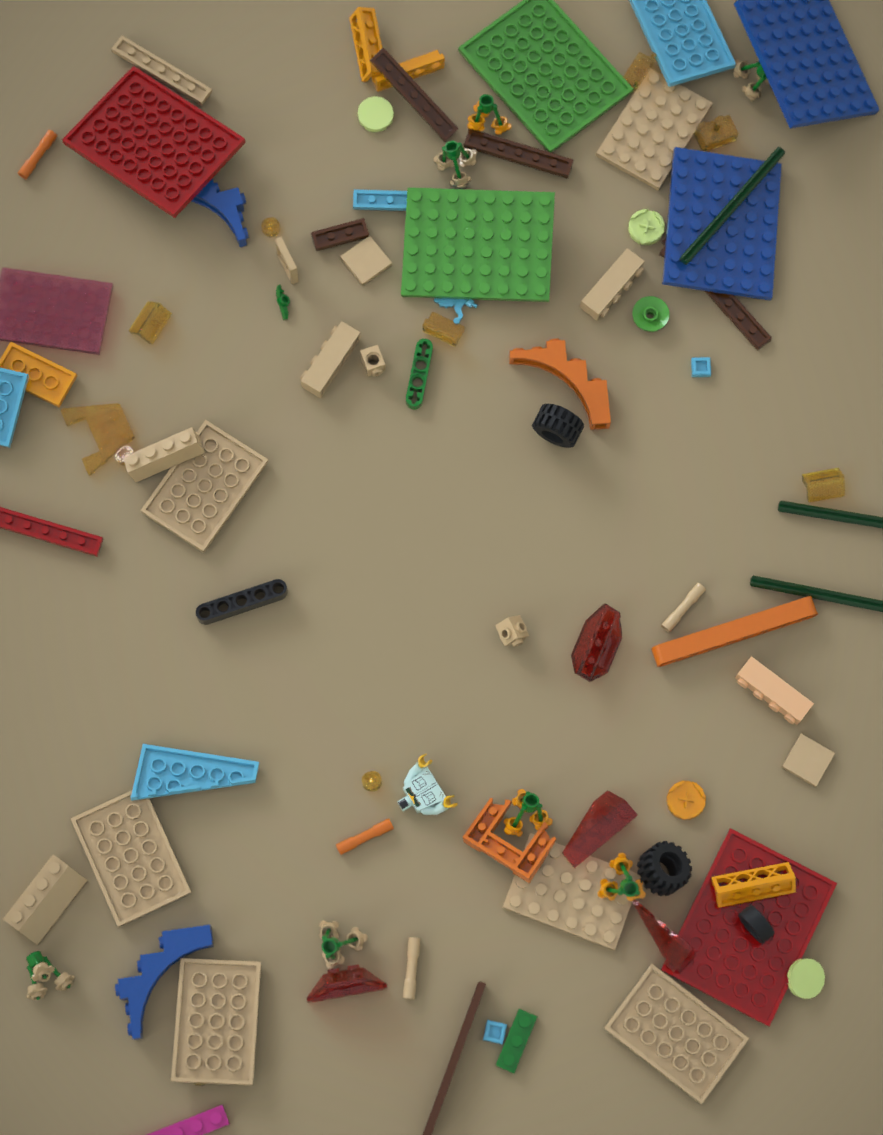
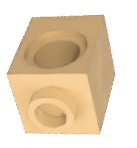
M378 344L360 350V357L367 376L375 377L381 375L385 371V362ZM377 360L378 363L376 365L369 364V361Z

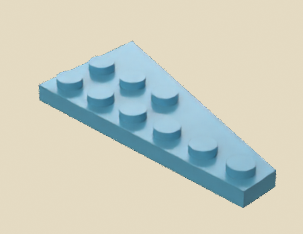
M143 744L131 801L256 783L259 762Z

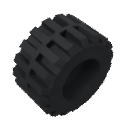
M545 403L541 406L532 427L539 436L557 446L571 448L575 446L584 428V423L570 410L559 405Z
M658 842L640 856V861L637 863L639 868L637 873L641 876V883L644 882V887L651 889V893L655 894L657 892L658 896H669L689 882L688 879L692 875L690 873L692 866L689 865L691 860L686 857L688 854L685 851L683 852L681 850L682 847L679 845L676 847L673 842ZM660 862L666 866L669 875L662 870Z

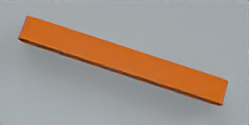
M808 596L652 647L651 650L657 667H662L813 618L818 613L812 597Z

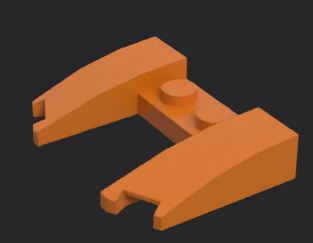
M490 798L464 834L463 841L478 852L482 851L511 869L513 874L530 883L556 842V837L550 839L545 831L549 826L544 822L523 852L493 834L512 802L505 799L504 805L493 804V798Z

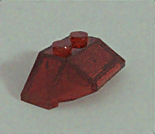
M603 604L585 620L571 654L574 673L588 682H592L608 673L622 640L620 612L608 604Z
M359 965L347 966V970L339 971V968L329 969L327 974L322 975L310 992L307 1002L312 1003L387 990V984L364 967L359 968Z

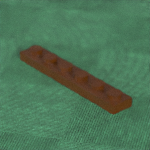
M384 47L370 60L374 67L444 142L459 129Z
M469 129L464 142L465 148L475 149L481 153L567 179L574 161L567 157Z

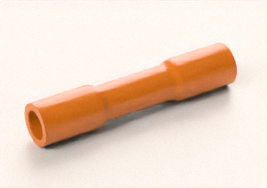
M47 131L36 150L18 171L19 176L24 179L29 177L38 161L58 137L54 131Z
M388 818L372 828L336 844L340 855L374 837L393 830L394 827Z

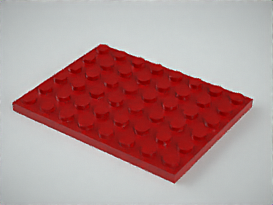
M134 66L62 139L64 145L173 218L180 214L246 143L244 137Z
M730 828L662 965L661 971L769 1027L788 989V970L796 960L802 959L837 883ZM789 862L796 879L795 893L718 908L716 891L711 877ZM782 870L778 871L777 873L782 875L787 874V871ZM762 874L757 877L767 878V875ZM741 878L738 881L747 882L748 879ZM727 882L718 883L719 887L729 884ZM749 905L754 906L766 918L775 932L764 944L759 943L749 933L738 917V914Z

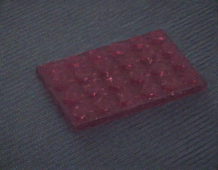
M2 267L0 276V341L100 355L113 283Z

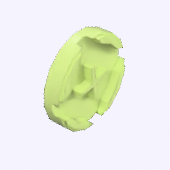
M377 96L369 97L362 101L357 112L359 123L371 132L385 130L386 127L391 125L394 117L393 107L389 101Z
M643 209L632 215L628 224V232L635 242L641 245H652L662 238L665 223L658 212Z
M804 958L796 960L790 966L787 973V978H789L788 988L792 994L799 998L810 999L816 997L824 986V970L813 959Z

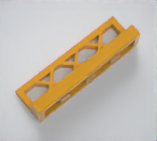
M358 7L349 19L362 82H367L373 75H382L370 62L382 49L375 8Z
M435 50L399 63V65L412 79H416L444 69L445 57L443 53L439 54V51ZM373 75L371 77L377 92L393 87L383 75Z
M789 862L711 877L716 891L718 908L796 892V879ZM786 870L787 874L780 875L777 872ZM764 874L767 875V878H759L757 876ZM741 878L748 879L747 882H740L738 880ZM721 882L729 883L728 885L719 887L718 883Z

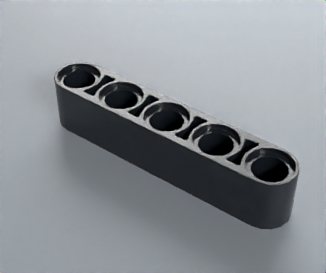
M275 579L203 603L196 608L197 619L201 624L208 625L283 600L288 593L287 585L283 580ZM277 586H281L284 588V590L281 593H275L273 591L274 588ZM262 592L265 594V597L259 600L255 598V595ZM241 598L247 600V603L243 606L237 604V601ZM223 604L229 606L225 612L218 610ZM201 612H210L207 618L200 617Z

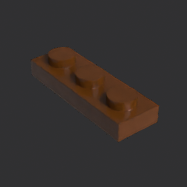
M362 218L311 232V236L317 252L365 239L369 236L365 219Z

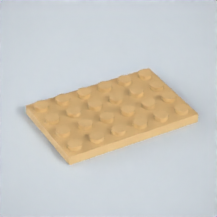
M650 68L596 152V156L659 191L672 170L674 148H686L712 107L713 102L680 84L668 87L664 76Z
M207 420L204 421L196 432L200 437L205 453L171 467L140 510L142 514L203 553L269 462L267 458Z
M132 790L70 818L118 927L192 893L150 798L131 801Z
M530 833L524 850L526 849L532 838L535 836V834ZM555 842L530 883L514 875L502 908L615 951L632 901L627 900L625 894H617L613 901H609L605 897L599 898L598 891H600V881L602 879H607L609 882H617L619 889L620 883L626 879L625 875H618L616 870L611 868L606 861ZM628 871L634 882L641 878L637 873Z
M180 959L171 1082L253 1086L261 962Z
M653 964L648 967L603 1028L700 1104L705 1101L749 1040L742 1032Z

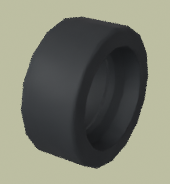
M749 905L738 914L742 924L759 943L764 944L775 934L769 922L754 906Z

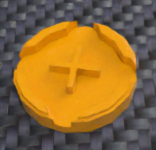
M691 781L675 783L670 788L666 797L669 811L675 817L682 820H691L698 817L706 804V795L703 789L697 783Z

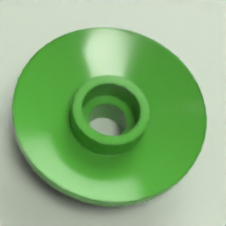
M647 296L638 300L632 311L635 324L640 329L648 332L662 329L667 324L670 315L666 303L654 296ZM651 314L653 315V318L649 319L647 315Z

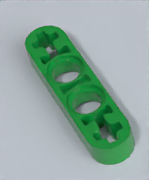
M421 339L416 344L406 394V405L410 409H418L423 403L433 352V344L428 339ZM424 344H426L428 348L425 351V357L421 356V347H423ZM423 361L427 366L420 370L416 367V363ZM414 379H421L423 384L420 387L414 386L412 384ZM415 391L417 392L418 401H416L415 404H412V401L410 399H413Z

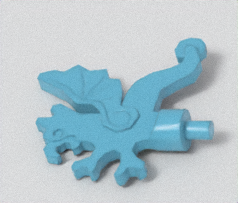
M434 298V302L439 304V307L452 308L455 305L454 309L459 317L454 318V324H459L460 320H462L463 313L461 309L464 305L470 308L478 307L472 299Z

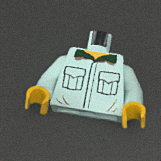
M423 754L418 758V762L409 770L403 787L406 796L397 801L402 811L413 806L417 813L438 815L448 808L456 807L458 804L450 803L451 798L455 796H445L429 768L426 767L432 763V759L426 763L424 757L427 754Z

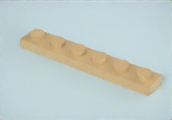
M122 35L112 47L114 54L203 106L212 93V89Z

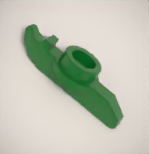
M279 284L276 289L277 303L283 320H287L289 313L287 307L289 306L290 299L287 295L283 294L284 290H282Z

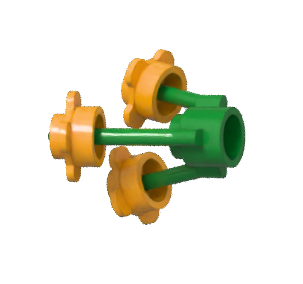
M483 94L479 98L477 105L473 106V110L477 114H472L468 117L469 123L467 127L469 129L484 131V123L486 121L484 118H487L489 113L494 111L496 118L493 120L491 127L495 129L496 135H501L512 128V125L507 122L508 119L499 115L497 104H494V98L488 94Z
M519 789L517 796L511 802L513 806H518L521 810L517 817L504 820V832L507 835L521 837L523 834L521 831L523 823L520 819L525 812H535L529 818L530 822L535 825V830L538 831L544 822L551 826L553 821L548 817L547 811L542 810L543 805L539 803L538 796L534 793L526 792L524 789Z
M619 853L616 859L609 862V865L616 870L618 875L624 874L626 879L620 883L619 889L617 882H609L607 879H602L600 881L601 887L600 891H598V897H605L609 901H613L617 894H625L629 901L637 898L643 899L646 896L642 887L643 882L641 883L640 879L634 882L632 876L628 873L633 866V862L626 858L625 853Z

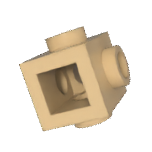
M520 615L508 617L495 625L504 646L513 645V647H517L523 644V640L529 636L526 625L523 623Z

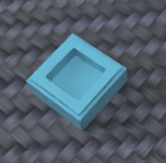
M710 357L691 358L692 377H711Z
M487 1020L483 1040L503 1045L507 1024Z

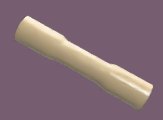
M697 583L691 589L682 603L661 624V627L666 632L670 633L686 611L706 591L705 587Z
M409 937L408 960L403 999H415L420 938Z

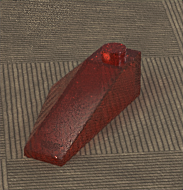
M607 790L592 803L562 854L576 868L629 825L638 814L626 800Z
M634 899L632 903L664 957L665 965L672 972L677 970L681 973L696 957L693 948L674 931L670 933V929L661 920L657 921L648 909Z

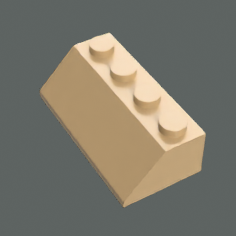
M52 855L3 920L36 945H39L88 880L55 855Z

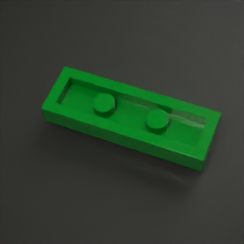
M518 1009L495 1066L513 1074L515 1073L537 1016Z

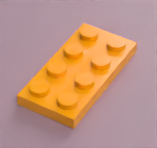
M13 342L9 343L0 359V368L29 375L26 392L57 407L61 406L77 378L76 373Z

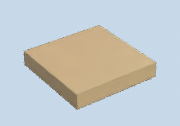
M368 236L340 256V259L362 286L392 266V262L371 236Z
M282 237L276 238L277 256L291 284H296L299 282L297 267Z
M801 733L783 763L782 768L816 787L835 753Z

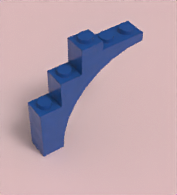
M212 178L194 197L192 202L205 206L216 213L232 230L239 247L247 246L248 232L241 224L244 222L242 215L244 211L243 204H246L244 193L240 194L238 187L220 192L218 183H214Z
M210 925L162 931V937H159L160 949H164V952L140 955V960H137V968L139 973L142 972V975L118 979V984H115L116 996H120L122 1001L128 1000L129 1002L125 1003L126 1015H130L131 1023L127 1024L128 1034L132 1036V1039H143L145 1007L153 988L162 975L181 958L198 950L214 947Z

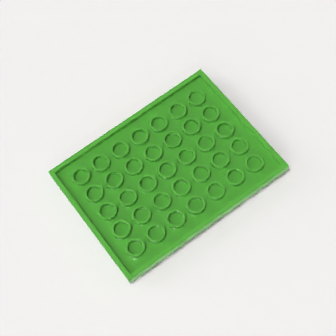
M523 0L458 47L459 53L550 153L554 152L633 93L634 90L554 0Z
M407 188L401 297L549 302L555 192Z

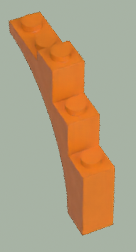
M554 338L546 341L545 348L533 347L528 350L515 348L509 352V364L538 367L563 380L582 402L588 416L590 430L609 429L611 419L607 380L594 378L588 381L586 360L574 358L567 361L565 340Z

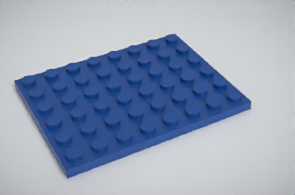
M736 0L734 6L790 129L874 115L880 111L829 0Z
M679 147L674 148L663 285L771 301L773 297L782 163H777L695 257L685 265L680 261L683 253L765 161Z

